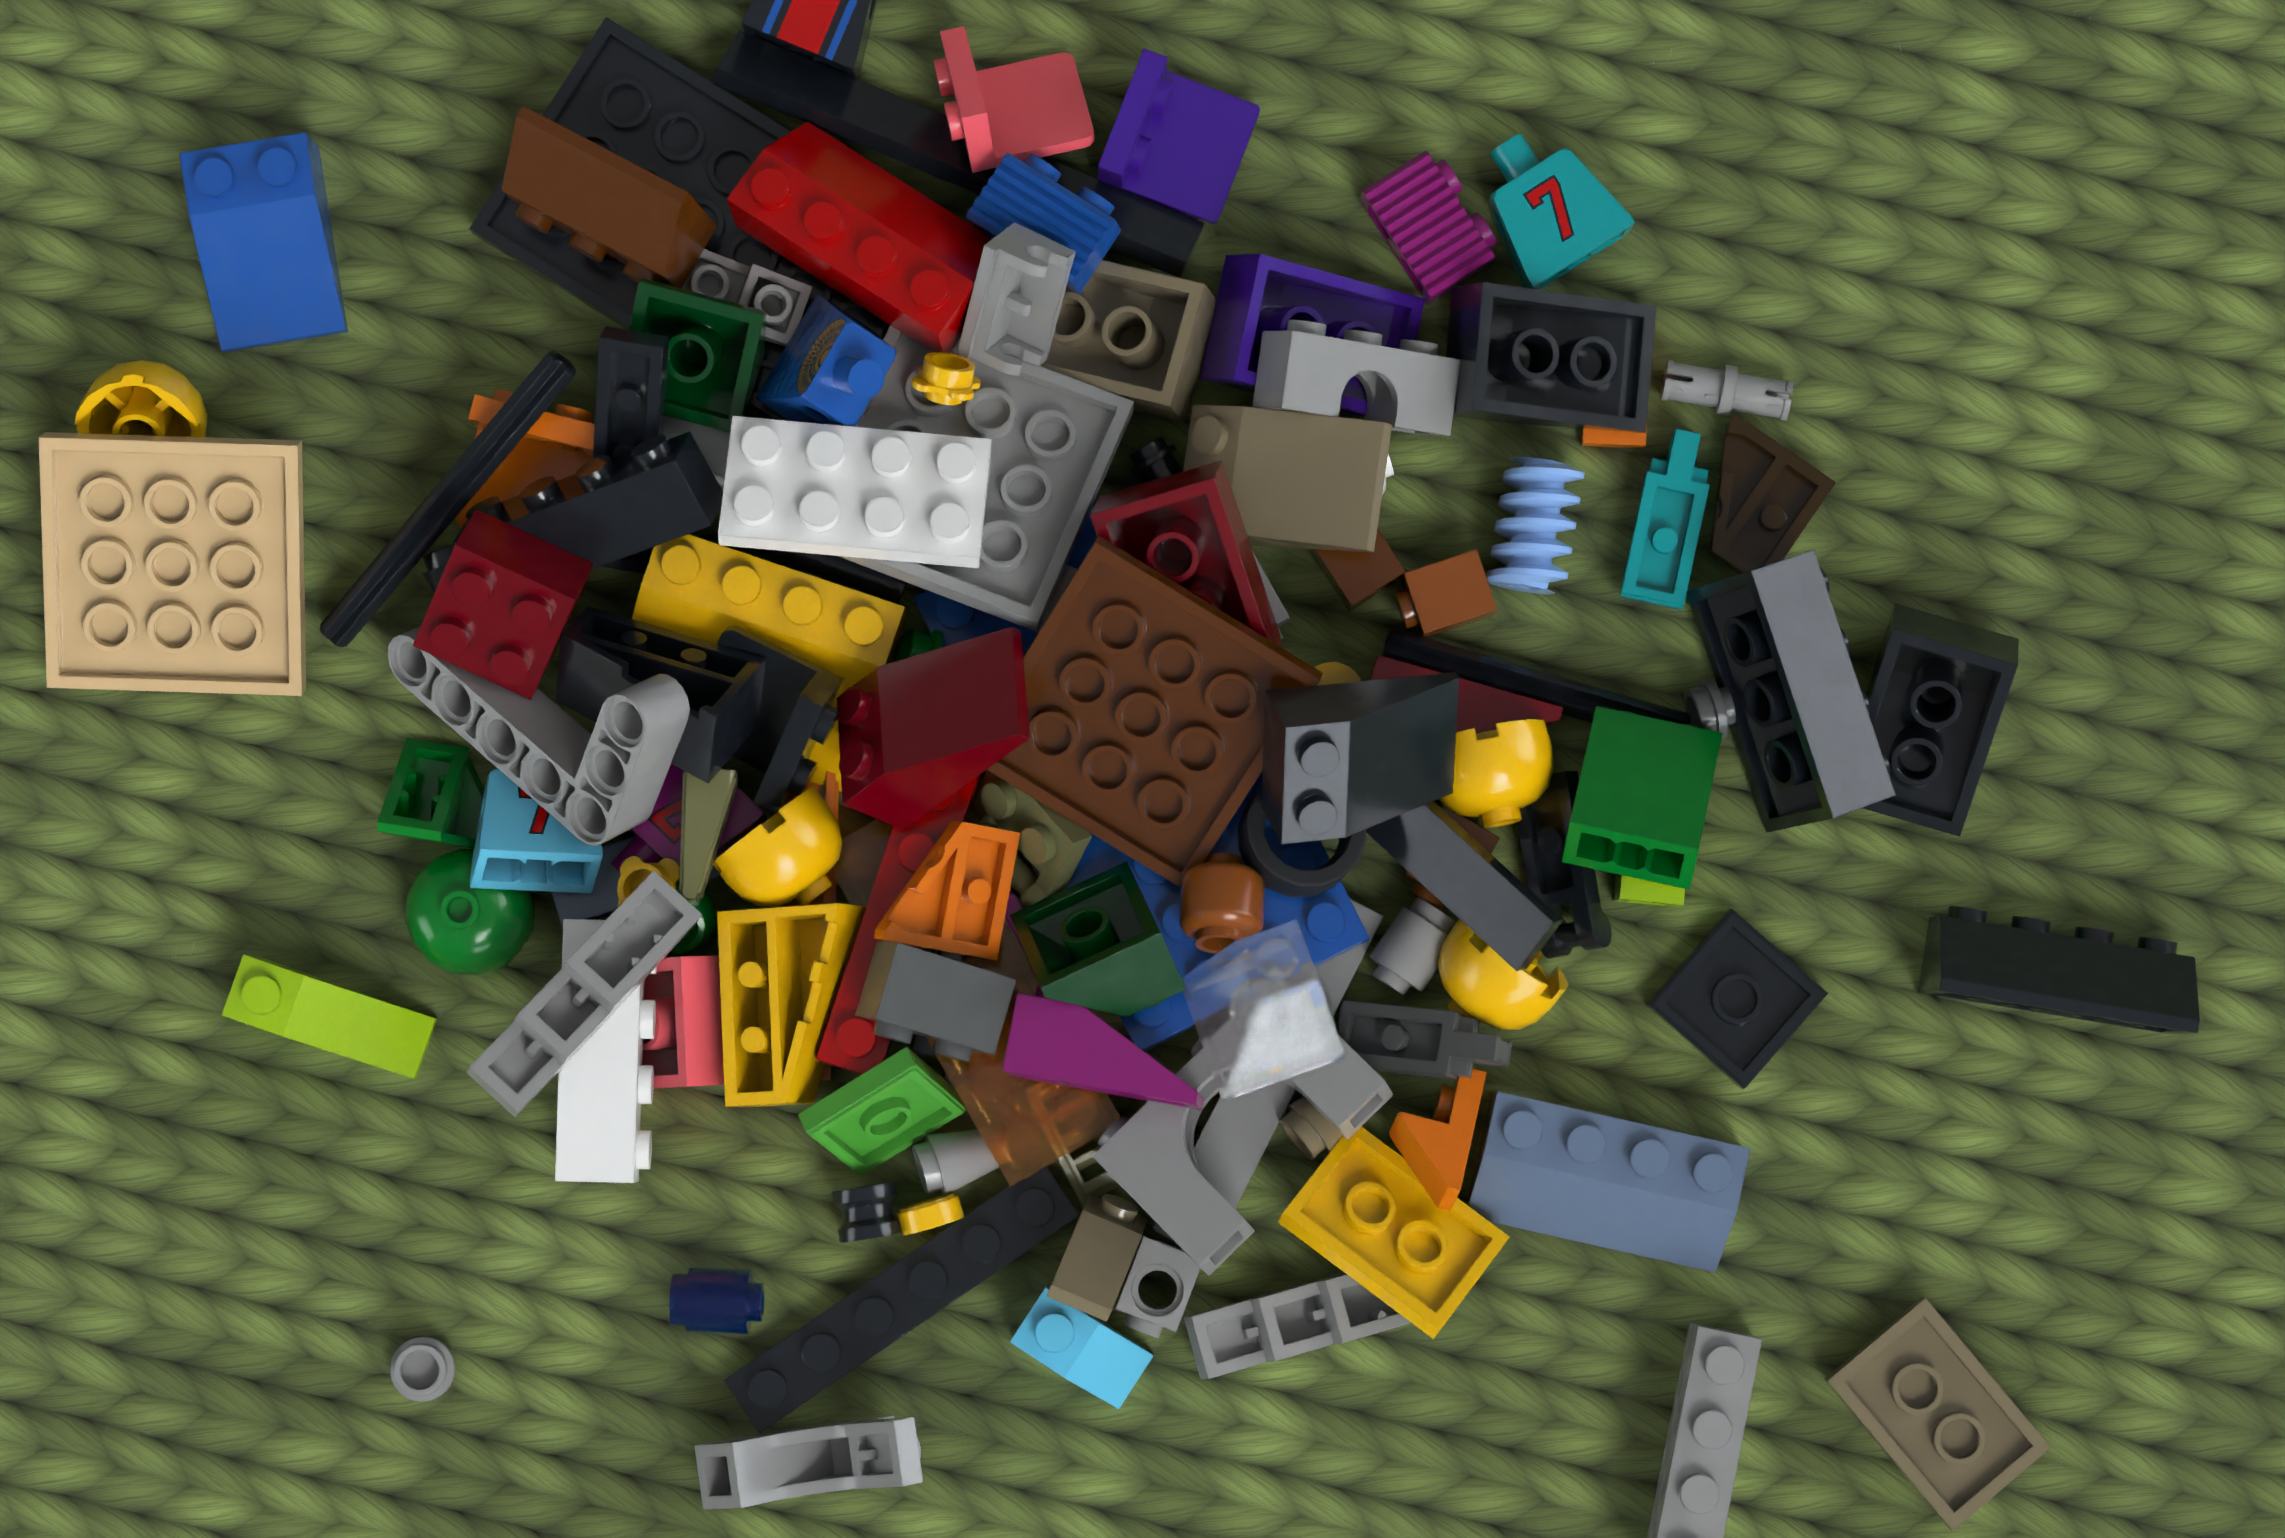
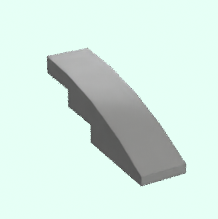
M653 871L564 963L562 969L517 1014L514 1022L469 1067L467 1074L509 1113L516 1117L656 968L701 918L702 914L658 873Z
M1344 1272L1184 1317L1200 1380L1211 1379L1265 1362L1282 1360L1332 1344L1349 1342L1411 1323Z

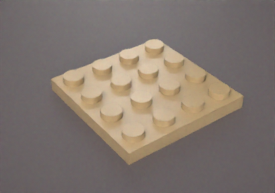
M44 432L39 437L47 688L302 696L306 691L302 440Z

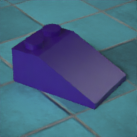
M1263 254L1226 255L1200 379L1254 393L1262 332L1287 330L1288 320H1302L1327 325L1325 336L1344 339L1345 330H1359L1382 334L1381 346L1399 349L1401 339L1417 340L1425 299ZM1353 376L1344 387L1340 411L1366 417V391L1360 380Z

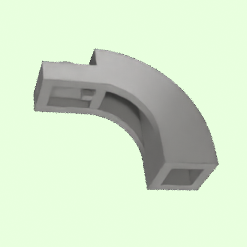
M882 1416L829 1422L694 1445L703 1510L744 1508L811 1494L850 1489L903 1487L923 1482L920 1462L921 1446L916 1434L914 1417L895 1418L894 1416Z

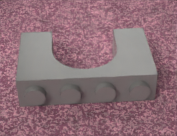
M1279 975L1259 993L1240 1002L1237 1005L1239 1013L1222 1029L1213 1027L1201 1036L1191 1049L1193 1058L1175 1074L1204 1097L1202 1110L1220 1090L1237 1081L1249 1078H1269L1281 1081L1300 1092L1347 1140L1393 1096L1386 1081ZM1147 1101L1129 1120L1126 1117H1122L1106 1129L1098 1141L1101 1148L1092 1157L1181 1249L1210 1276L1255 1230L1204 1178L1197 1165L1194 1153V1132L1202 1110Z

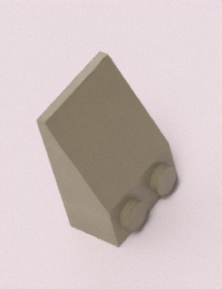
M1102 260L1080 295L1066 287L1048 358L1040 366L1134 401L1133 411L1185 423L1208 342L1216 298L1203 283Z
M1193 405L1183 471L1216 461H1223L1251 546L1374 552L1392 425L1379 421L1246 406Z

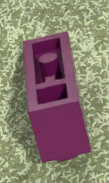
M1036 986L1035 996L1017 993L1003 1071L1011 1077L1202 1110L1204 1097L1198 1091L1087 1008L1045 998L1040 986Z

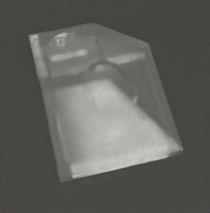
M1297 919L1233 942L1181 978L1186 987V990L1183 991L1223 1102L1345 1058V1053Z

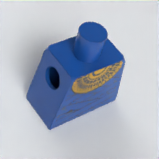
M817 294L755 399L789 421L854 427L872 397L882 389L884 376L896 358L897 350L872 329Z

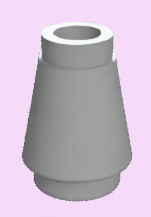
M1000 1125L990 1129L981 1128L928 1134L925 1137L926 1142L912 1146L918 1176L927 1195L941 1191L943 1196H946L999 1168L1000 1165L1011 1162L1009 1146Z

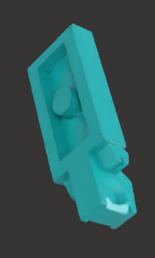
M1675 429V432H1672L1666 461L1656 458L1651 459L1649 471L1645 473L1619 592L1620 598L1680 611L1683 609L1710 484H1706L1708 470L1694 467L1701 437L1699 433Z

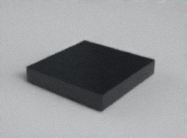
M1729 909L1647 1002L1646 1006L1739 1088L1745 1089L1828 993L1733 909Z

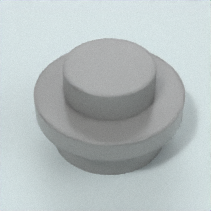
M417 1337L406 1341L396 1350L390 1364V1376L395 1388L404 1397L413 1401L426 1402L440 1397L449 1389L455 1377V1360L451 1351L444 1343L431 1337Z

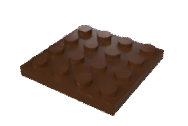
M1098 536L1023 657L1030 739L987 770L1180 887L1184 873L1191 867L1205 861L1262 772L1265 691L1317 686L1321 681L1323 673Z

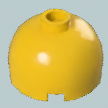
M139 360L117 364L96 378L80 402L76 412L75 425L77 424L76 429L78 433L205 437L207 413L200 393L184 374L164 363Z
M1527 719L1496 723L1497 730L1476 734L1475 728L1457 732L1453 793L1440 798L1441 803L1462 817H1482L1484 828L1501 827L1521 821L1520 809L1536 802L1550 784L1554 769L1552 743L1544 720Z
M813 786L778 810V813L763 824L758 825L714 860L713 865L719 874L741 898L763 907H778L795 898L800 906H804L833 885L825 874L833 868L840 858L842 847L840 827L830 807Z
M1460 919L1451 929L1440 949L1437 964L1444 989L1452 997L1448 1003V1008L1450 1011L1458 1012L1468 1018L1480 1020L1479 1026L1483 1022L1495 1029L1519 1030L1536 1023L1552 1008L1569 984L1558 966L1549 975L1538 963V960L1543 955L1541 950L1527 969L1516 971Z

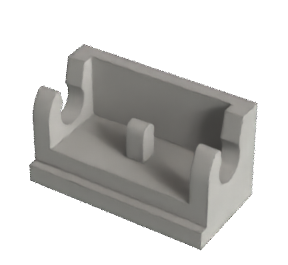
M1015 222L986 243L980 259L956 355L967 359L973 358L997 371L1015 376L1020 375L1022 362L1006 354L1014 355L1022 361L1036 366L1043 364L1048 358L1076 251Z

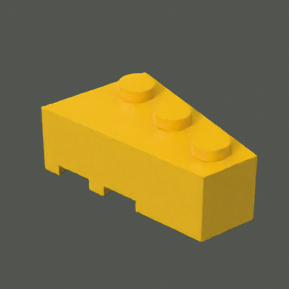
M833 903L717 912L725 1107L814 1104L825 1064L817 1061L816 1057L866 906Z

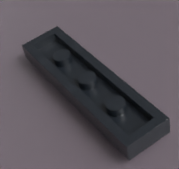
M605 326L599 337L593 459L605 455L609 456L611 460L630 454L638 444L656 435H663L669 336ZM654 547L601 567L645 574Z

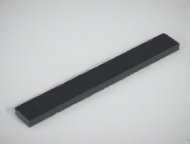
M741 30L738 31L716 67L713 84L801 121L810 122L818 128L977 194H981L982 188L987 185L989 178L996 170V168L972 173L964 139L952 141L946 115L848 76L758 37L746 34ZM1041 157L1042 160L1049 163L1062 174L1057 181L1058 184L1076 195L1084 186L1106 199L1115 207L1110 216L1116 220L1121 232L1110 249L1181 277L1200 238L1205 223L1129 191L1102 182L1095 177L1052 159Z

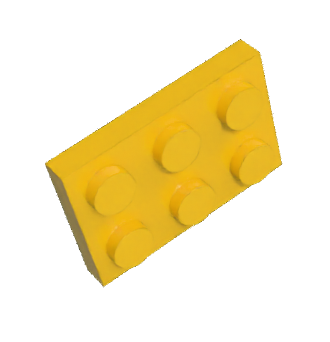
M1362 1126L1348 1140L1342 1136L1278 1220L1280 1225L1432 1339L1436 1337L1510 1237L1459 1198H1456L1450 1211L1437 1208L1406 1160Z

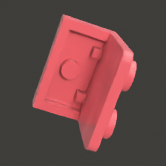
M965 26L940 31L945 57L933 60L941 97L953 95L954 101L944 103L952 141L964 139L972 173L996 168L1007 153L1024 162L1029 153L1041 158L1086 148L1093 144L1095 140L1094 129L1075 60L1071 54L1060 52L976 71Z

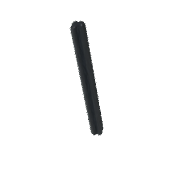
M554 350L548 352L322 621L319 629L334 645L341 648L346 647L356 637L576 375V368L568 359Z

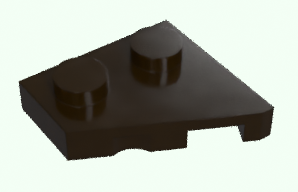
M1734 413L1726 424L1709 554L1738 574L1784 559L1836 482Z

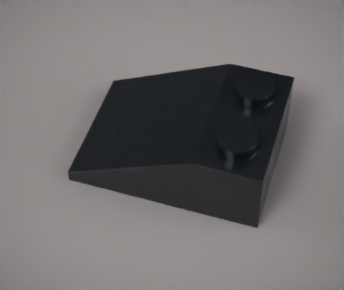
M1487 282L1453 288L1446 357L1460 359L1453 417L1501 423L1646 433L1657 306Z
M1895 603L1866 696L1870 705V719L1880 749L1884 752L1890 764V779L1896 795L1865 806L1863 809L1960 837L2018 667V638Z
M1456 672L1265 691L1261 807L1281 844L1346 838L1452 794L1459 677Z

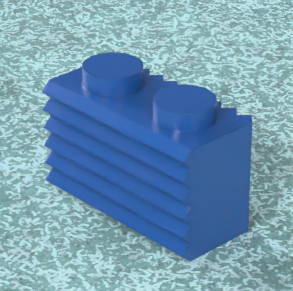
M1010 153L1005 154L1002 162L996 167L994 174L989 178L987 185L982 188L980 196L975 199L973 206L968 210L966 218L973 227L992 239L1015 222L1076 251L1067 287L1080 295L1121 232L1116 220L1110 216L1115 207L1106 199L1084 186L1077 195L1057 183L1062 174L1036 155L1029 153L1023 162Z

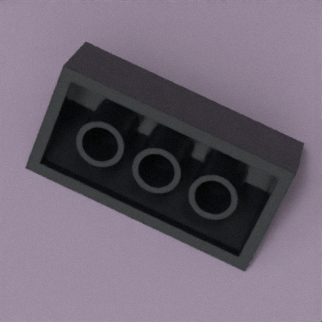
M1814 550L1687 591V596L1718 688L1726 687L1734 702L1736 721L1734 724H1731V728L1766 833L1833 819L1896 795L1890 779L1889 761L1880 749L1870 719L1868 698L1859 686L1849 656L1850 645L1848 638L1839 626L1829 596L1830 587L1827 575L1819 566Z
M1949 906L1947 916L1929 917L1918 993L2165 1034L2198 1033L2200 1015L2195 957L2176 954L2178 944L2176 942L2139 937L2137 948L2113 944L2114 932L2088 927H2075L2074 937L2049 933L2051 925L2049 921L2012 916L2011 927L1986 923L1987 911L1960 906Z

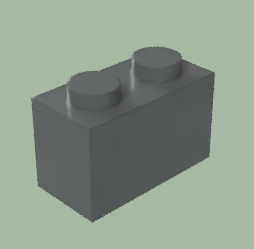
M877 940L855 1016L875 1021L873 1034L910 1044L914 1033L935 1040L932 1052L970 1062L972 1051L995 1055L1016 979L899 942Z

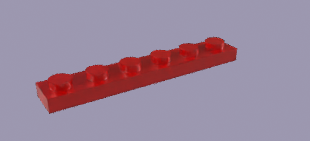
M981 774L905 829L893 826L816 1057L817 1061L862 1075L887 1059L893 1040L873 1034L875 1021L855 1016L876 942L880 940L874 938L875 929L952 820L966 821ZM908 945V946H911V947H914V948H918V949H921V950H923V948H924V947H918V946Z

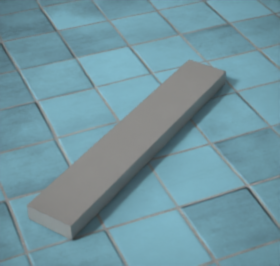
M1353 900L1351 902L1369 936V941L1286 982L1328 1025L1384 917ZM1249 1078L1226 1086L1194 1146L1196 1162L1202 1175L1234 1208H1236L1296 1090L1281 1081L1269 1078ZM1155 1223L1152 1229L1153 1231L1173 1240L1157 1223Z

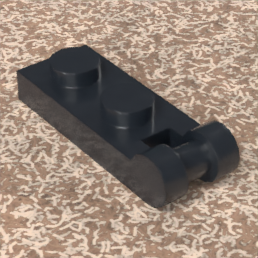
M1563 771L1552 774L1550 784L1536 802L1520 809L1522 820L1517 822L1528 888L1562 919L1561 905L1571 903L1574 922L1567 923L1563 919L1541 949L1542 954L1548 959L1567 956L1574 947L1582 946L1587 951L1608 947L1612 937L1610 922L1601 908L1595 869L1562 862L1579 783L1578 771Z

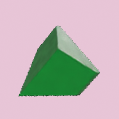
M406 738L377 821V831L395 837L474 849L479 810L485 789L469 758V748Z

